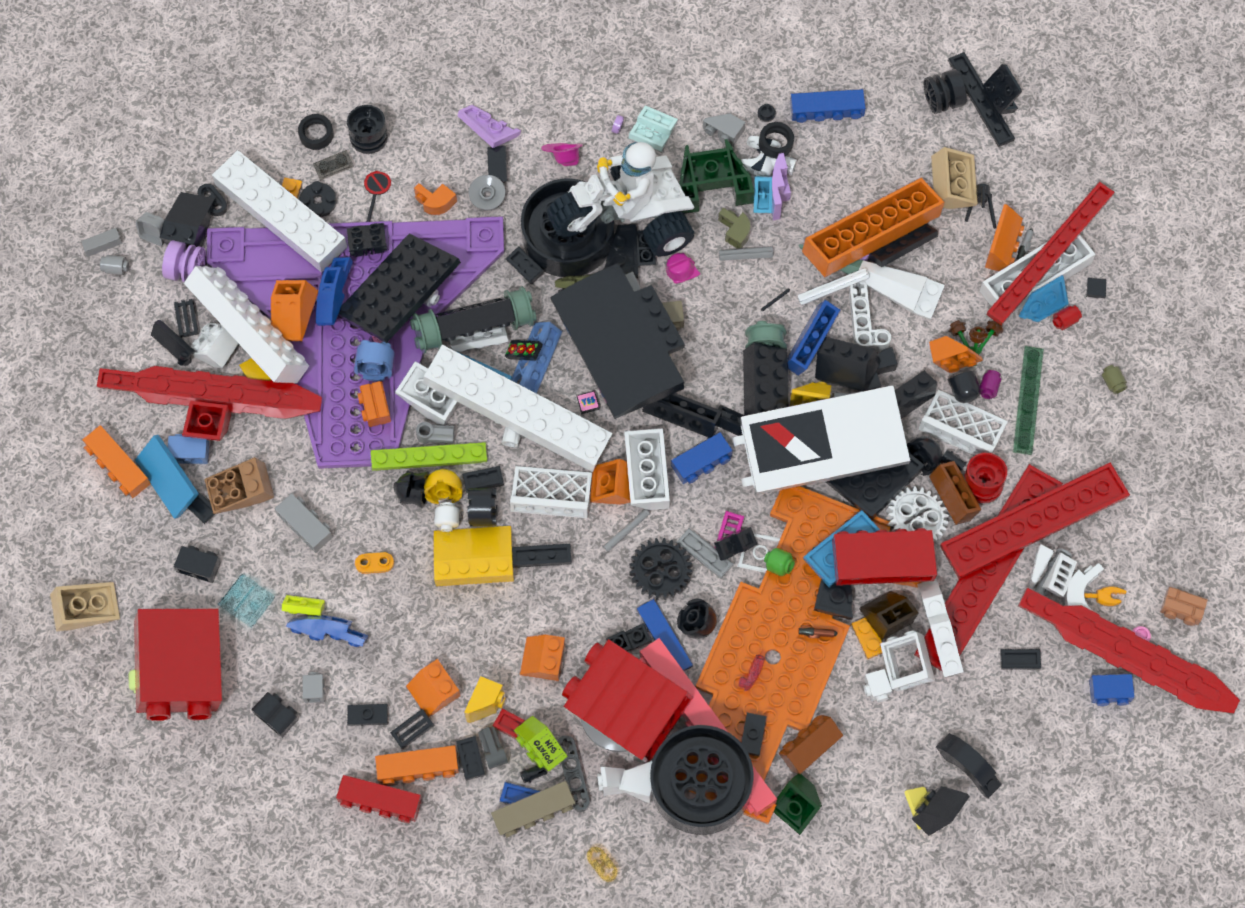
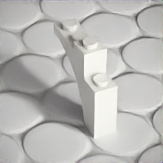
M937 580L917 584L944 677L962 673L963 668L954 633Z

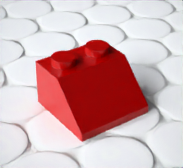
M190 401L182 436L221 441L228 432L231 419L228 405Z

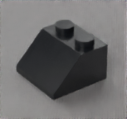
M943 786L936 790L931 789L925 794V801L915 808L916 813L912 820L930 836L952 823L970 796L967 793Z

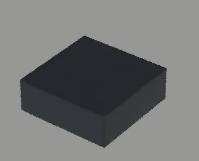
M1087 278L1086 297L1105 299L1107 279Z

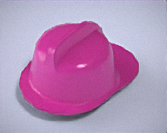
M546 144L541 147V150L552 152L558 164L573 166L579 162V148L582 144Z
M685 253L673 254L667 260L666 273L675 284L685 282L700 275V272L694 266L695 262L692 258L687 257Z

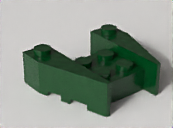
M724 139V148L690 153L689 146H685L679 185L685 196H689L694 209L683 210L682 213L699 212L698 192L732 187L735 206L754 203V188L751 176L743 167L740 158L738 159L734 153V149L728 139Z

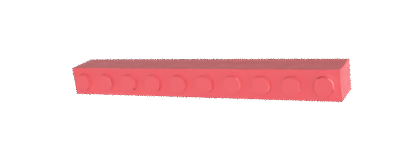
M660 638L640 650L639 660L693 696V699L681 715L686 720V727L708 725L727 731ZM710 757L714 765L719 762L716 757ZM753 767V788L747 811L750 814L754 813L757 817L776 804L777 798ZM722 775L723 778L726 781H728V778L725 775Z

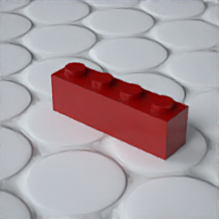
M346 775L342 776L336 796L337 801L340 802L342 807L350 809L352 806L360 807L359 810L364 813L370 814L371 811L379 812V816L389 819L391 816L398 817V821L408 824L410 821L416 822L422 801L420 794Z

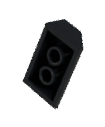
M825 337L817 352L815 379L864 392L867 390L881 360L874 348Z

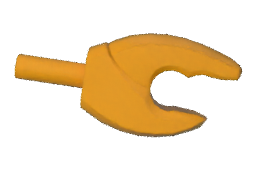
M1108 586L1098 589L1096 593H1084V598H1096V602L1101 605L1116 606L1121 604L1122 600L1113 599L1111 594H1126L1127 591L1119 587Z

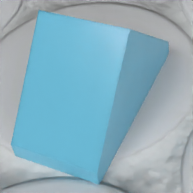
M755 176L754 213H772V177Z

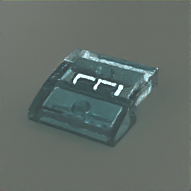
M241 574L218 605L252 628L274 600L275 596L260 587L252 579Z

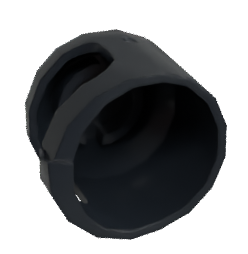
M967 371L947 379L958 402L969 403L980 396L981 388L974 371Z

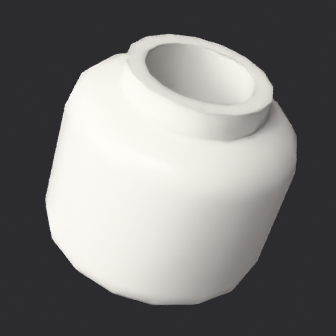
M440 503V506L435 508V526L441 528L442 532H451L452 529L458 527L459 508L454 503Z

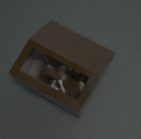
M892 591L859 608L881 640L913 624L919 614L908 597Z

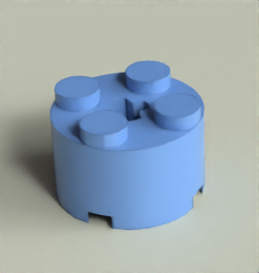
M361 341L356 351L355 374L358 375L360 373L363 375V379L369 381H384V378L387 376L389 379L392 376L395 356L391 344L388 342Z

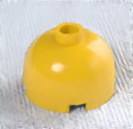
M447 469L436 470L430 473L425 480V498L433 504H439L438 500L445 498L451 500V503H455L462 497V482L453 471Z

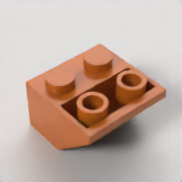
M948 336L929 342L933 363L946 372L955 373L961 368L973 367L978 362L983 361L982 357Z

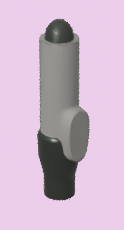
M1030 228L1026 231L1016 259L1022 258L1030 249V241L1034 234L1033 229Z

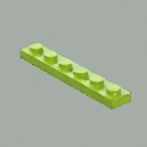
M485 442L370 450L372 471L487 462Z

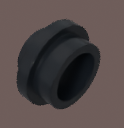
M764 104L759 107L757 115L760 120L769 122L775 118L776 111L772 105Z

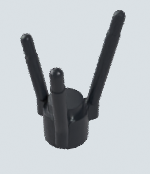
M978 184L976 185L977 202L981 203L982 208H985V202L988 201L992 225L996 229L990 186ZM973 206L968 207L965 222H968Z

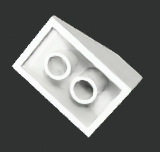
M415 361L395 393L427 419L438 425H446L459 402L424 385V375L428 368Z

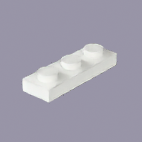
M495 327L487 332L474 331L472 336L463 337L458 335L450 343L452 350L463 352L468 349L483 348L484 346L494 344L500 345L508 342L505 327Z

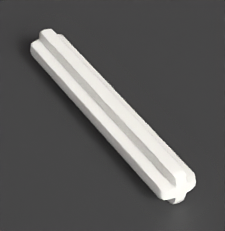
M863 268L798 295L801 305H804L868 279L869 273L866 268Z

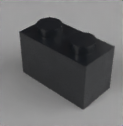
M189 545L188 547L181 546L173 567L177 573L213 583L221 561L216 553L211 551L201 552L197 547Z

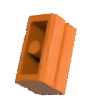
M378 381L372 384L361 385V393H357L359 404H364L365 410H361L363 421H367L369 427L390 423L391 418L382 382Z

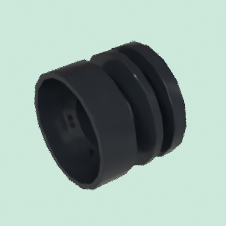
M956 69L943 72L941 77L936 74L933 77L924 78V93L932 113L945 112L949 106L955 109L966 105L967 95L964 82Z
M361 105L349 113L347 128L352 147L363 154H372L384 148L387 143L388 134L383 112L373 105Z

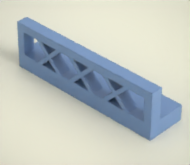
M538 322L534 324L527 341H540L543 344L536 361L519 360L512 376L513 382L517 383L522 377L519 385L537 394L562 331L551 322Z

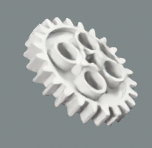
M914 486L910 491L906 487L904 492L901 491L888 504L886 512L889 514L886 516V519L891 520L888 526L894 527L892 532L898 529L915 531L913 527L932 530L935 544L947 530L945 527L949 522L946 519L949 515L944 514L947 508L940 506L943 501H936L937 495L930 496V490L924 493V488L917 491L916 486Z

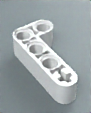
M865 281L851 285L849 301L854 344L874 348L876 352L889 348L891 342L889 331L884 329L872 330L868 291ZM857 289L860 291V296H857ZM856 306H862L864 309H857ZM857 323H864L866 326L860 327ZM878 339H884L886 342L881 343ZM859 340H865L867 344H862Z

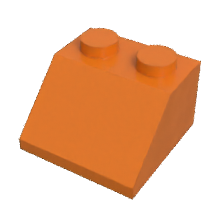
M616 459L596 465L592 472L590 502L618 505L631 502L627 461Z
M546 634L527 637L520 675L559 681L566 644L565 637Z
M438 659L421 669L406 685L420 708L429 717L461 696L459 689Z

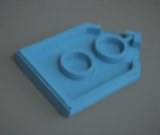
M1061 275L1032 292L1019 317L1040 322L1067 306L1069 302L1064 276Z

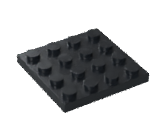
M909 453V464L830 480L825 483L860 511L863 510L873 520L891 500L925 469V465Z

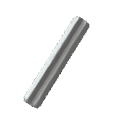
M771 246L719 250L720 261L772 258L774 255V250Z

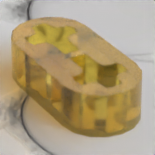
M590 848L587 852L588 863L603 881H614L617 877V868L601 848ZM592 852H595L596 854L601 853L599 856L600 860L602 861L601 864H599L596 859L593 861L591 860ZM603 865L607 869H613L612 877L603 875L605 873L602 868Z

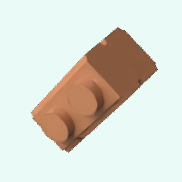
M1169 587L1160 612L1164 613V616L1169 619L1178 618L1184 620L1183 623L1186 625H1199L1208 599Z

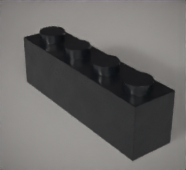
M925 370L894 390L901 419L935 396L937 381Z

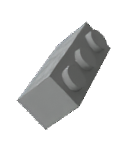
M291 493L274 508L276 514L317 553L333 538L331 534L332 529L327 523L324 522L322 524L318 520L319 516L314 510L311 509L309 511L305 507L306 503L301 497L298 496L296 498Z

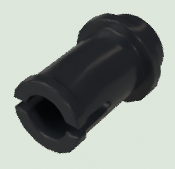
M947 450L942 456L943 463L955 461L960 472L967 464L954 455L953 451Z
M536 765L529 769L524 768L520 775L524 783L528 782L530 784L532 780L547 775V771L545 768L542 767L540 769Z

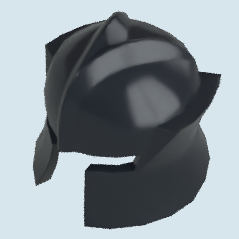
M407 470L405 474H402L394 482L393 489L401 505L415 504L421 509L424 508L426 503L424 484L429 476L428 471L414 473Z

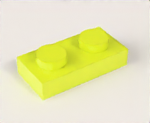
M286 595L282 603V611L290 614L301 613L308 616H321L325 600Z

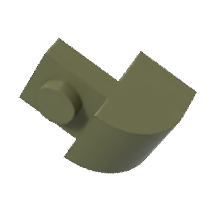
M722 208L719 212L718 221L730 228L725 234V241L737 249L743 248L750 236L749 218L743 212L737 217L733 211Z

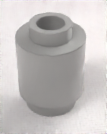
M102 256L100 270L105 271L106 274L124 275L129 270V261L124 256Z

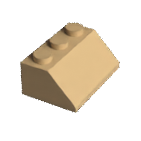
M946 147L931 156L933 190L945 202L943 208L956 209L978 205L974 155Z

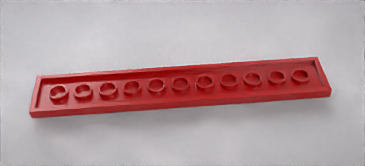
M1029 464L999 515L1060 487L1063 483ZM1024 548L960 578L945 602L959 657ZM929 629L924 637L932 666L942 671L931 629ZM917 648L914 655L920 658L919 651Z

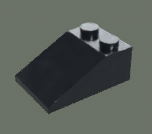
M180 192L164 220L159 238L165 244L175 240L185 243L187 248L191 244L196 247H202L216 199Z

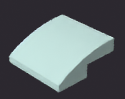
M644 106L638 115L636 124L629 133V139L647 143L653 149L662 152L678 119Z

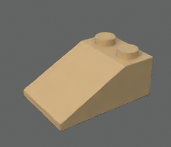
M114 582L55 587L50 594L56 632L75 630L120 620Z

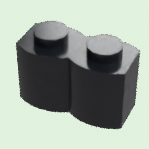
M267 692L251 710L259 719L283 738L298 721L297 712L291 706L286 708L281 704L283 700L276 693L271 695Z

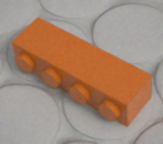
M101 425L82 439L86 445L83 447L90 456L93 454L96 456L95 462L102 470L106 468L109 471L107 475L114 483L116 481L119 482L121 485L119 489L125 496L129 494L134 498L151 484L145 474Z
M455 745L375 756L377 780L385 786L394 785L395 781L402 780L403 783H412L417 778H423L424 781L433 780L435 776L443 775V778H451L455 776V773H459Z

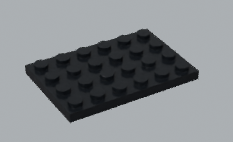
M409 233L342 304L338 317L387 343L461 262L458 257Z

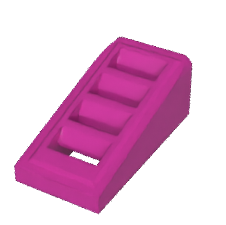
M725 511L717 541L724 538L722 536L723 533L729 535L735 533L726 530L725 526L735 528L736 532L740 531L744 516ZM727 519L738 521V525L727 522Z

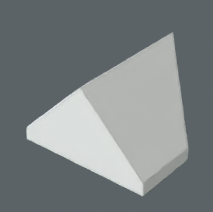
M652 761L629 770H624L619 790L650 803L652 797L650 783Z

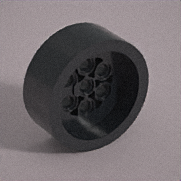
M557 179L540 186L529 196L521 213L522 240L526 254L544 272L558 277L582 276L594 271L607 259L614 240V220L606 224L601 221L600 217L597 218L591 227L579 233L584 234V237H578L577 235L579 234L562 237L556 233L547 216V209L557 198L568 193L572 186H575L578 182H586L579 179ZM547 228H553L554 230H552V231H547L546 229H547ZM561 239L568 240L567 242H560Z
M695 725L683 728L670 735L660 745L654 755L650 770L653 801L662 817L672 826L683 832L695 835H708L723 831L740 819L751 799L754 772L750 756L742 743L723 729L708 725ZM693 755L698 758V761L695 764H690L687 758ZM710 757H716L719 762L716 765H711L707 760ZM680 772L687 775V778L683 781H679L675 777ZM699 774H705L707 780L699 782L696 777ZM725 775L728 781L726 783H719L717 777ZM687 791H694L696 797L688 799L685 797V793ZM708 792H714L717 797L711 801L705 795Z

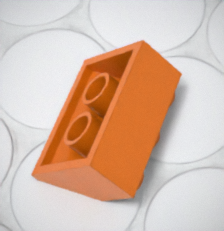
M1006 204L1003 206L985 268L995 271H1001L1014 263L1015 258L1012 257L1013 252L1017 253L1020 243L1016 240L1018 236H1022L1024 226L1021 225L1023 218Z

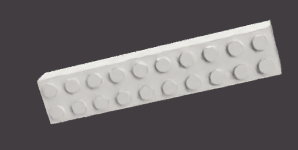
M444 345L440 347L424 375V385L591 472L594 471L611 439V432Z

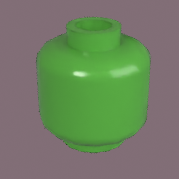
M774 548L771 552H767L764 558L766 569L778 576L790 574L794 568L795 560L792 554L780 548Z

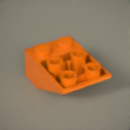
M276 280L271 295V325L282 333V337L286 341H303L318 294V290L306 280Z

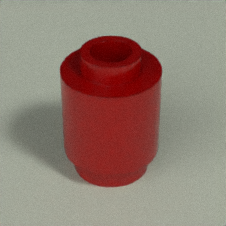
M1076 305L1068 306L1055 313L1052 322L1057 329L1060 328L1063 331L1079 322L1082 314Z

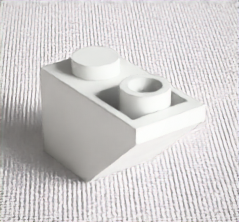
M601 767V774H597L599 791L603 790L604 796L625 793L619 790L625 769Z

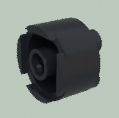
M469 488L468 499L471 500H469L467 511L470 527L497 526V488Z

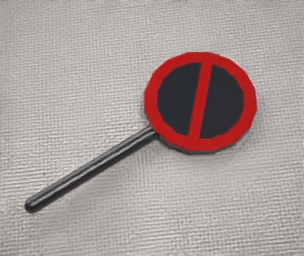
M380 171L369 173L364 180L365 189L370 194H373L366 222L371 220L376 196L386 193L391 186L389 175Z

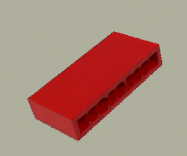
M919 528L915 531L898 529L895 532L878 530L874 533L858 531L850 534L842 531L833 536L832 547L836 585L934 581L937 576L932 530H926L925 528Z

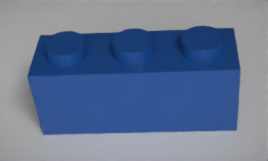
M720 432L672 459L671 467L682 484L687 482L691 484L702 473L709 474L712 472L716 465L728 463L731 460L730 457H732L733 450Z

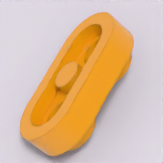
M386 552L361 554L355 560V567L362 574L389 572L394 566L392 555ZM383 559L387 560V563L381 564L380 562ZM362 561H368L366 565H361Z

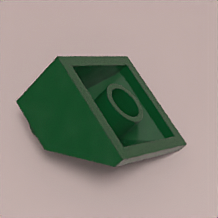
M797 774L787 783L777 797L774 813L799 835L822 807L815 785L802 774Z

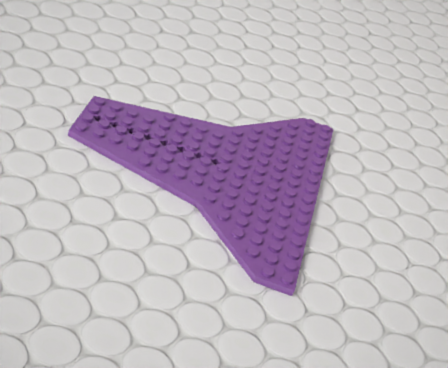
M479 217L446 221L396 223L380 221L329 224L345 237L347 248L337 258L350 257L353 261L342 290L345 295L342 304L409 233L458 257L461 262L436 289L439 291L438 295H440L437 304L431 307L422 304L415 312L417 315L428 313L429 309H432L434 314L444 312L504 254L503 217ZM384 223L387 251L375 254L374 249H372L373 255H371L370 249H368L367 256H365L364 250V256H350L347 228ZM207 228V265L211 268L219 267L226 272V276L237 284V288L248 296V300L256 305L259 311L269 320H271V295L276 280H306L319 291L323 272L321 273L268 228ZM317 294L303 341H289L295 351L301 354L309 365L301 379L295 384L322 397L321 411L304 415L318 469L371 467L370 450L400 448L410 404L399 397L395 391L414 362L416 361L421 364L423 353L415 346V330L411 329L410 321L408 320L388 342L395 353L392 376L389 379L387 376L384 378V381H381L391 422L369 427L368 422L363 421L362 413L358 414V416L351 414L356 408L359 412L365 410L364 404H359L358 398L354 399L351 395L355 391L361 393V385L372 384L378 381L365 380L360 373H358V376L361 378L358 381L351 379L355 375V364L351 360L356 356L358 347L351 343L354 342V339H358L359 342L363 340L374 342L372 335L359 328L354 329L351 327L352 324L338 316L334 325L317 326ZM355 426H358V428L361 430L360 432H358V434H354V432H351V430H354ZM355 444H358L359 447H361V449L358 450V452H354V450H351V448H353Z

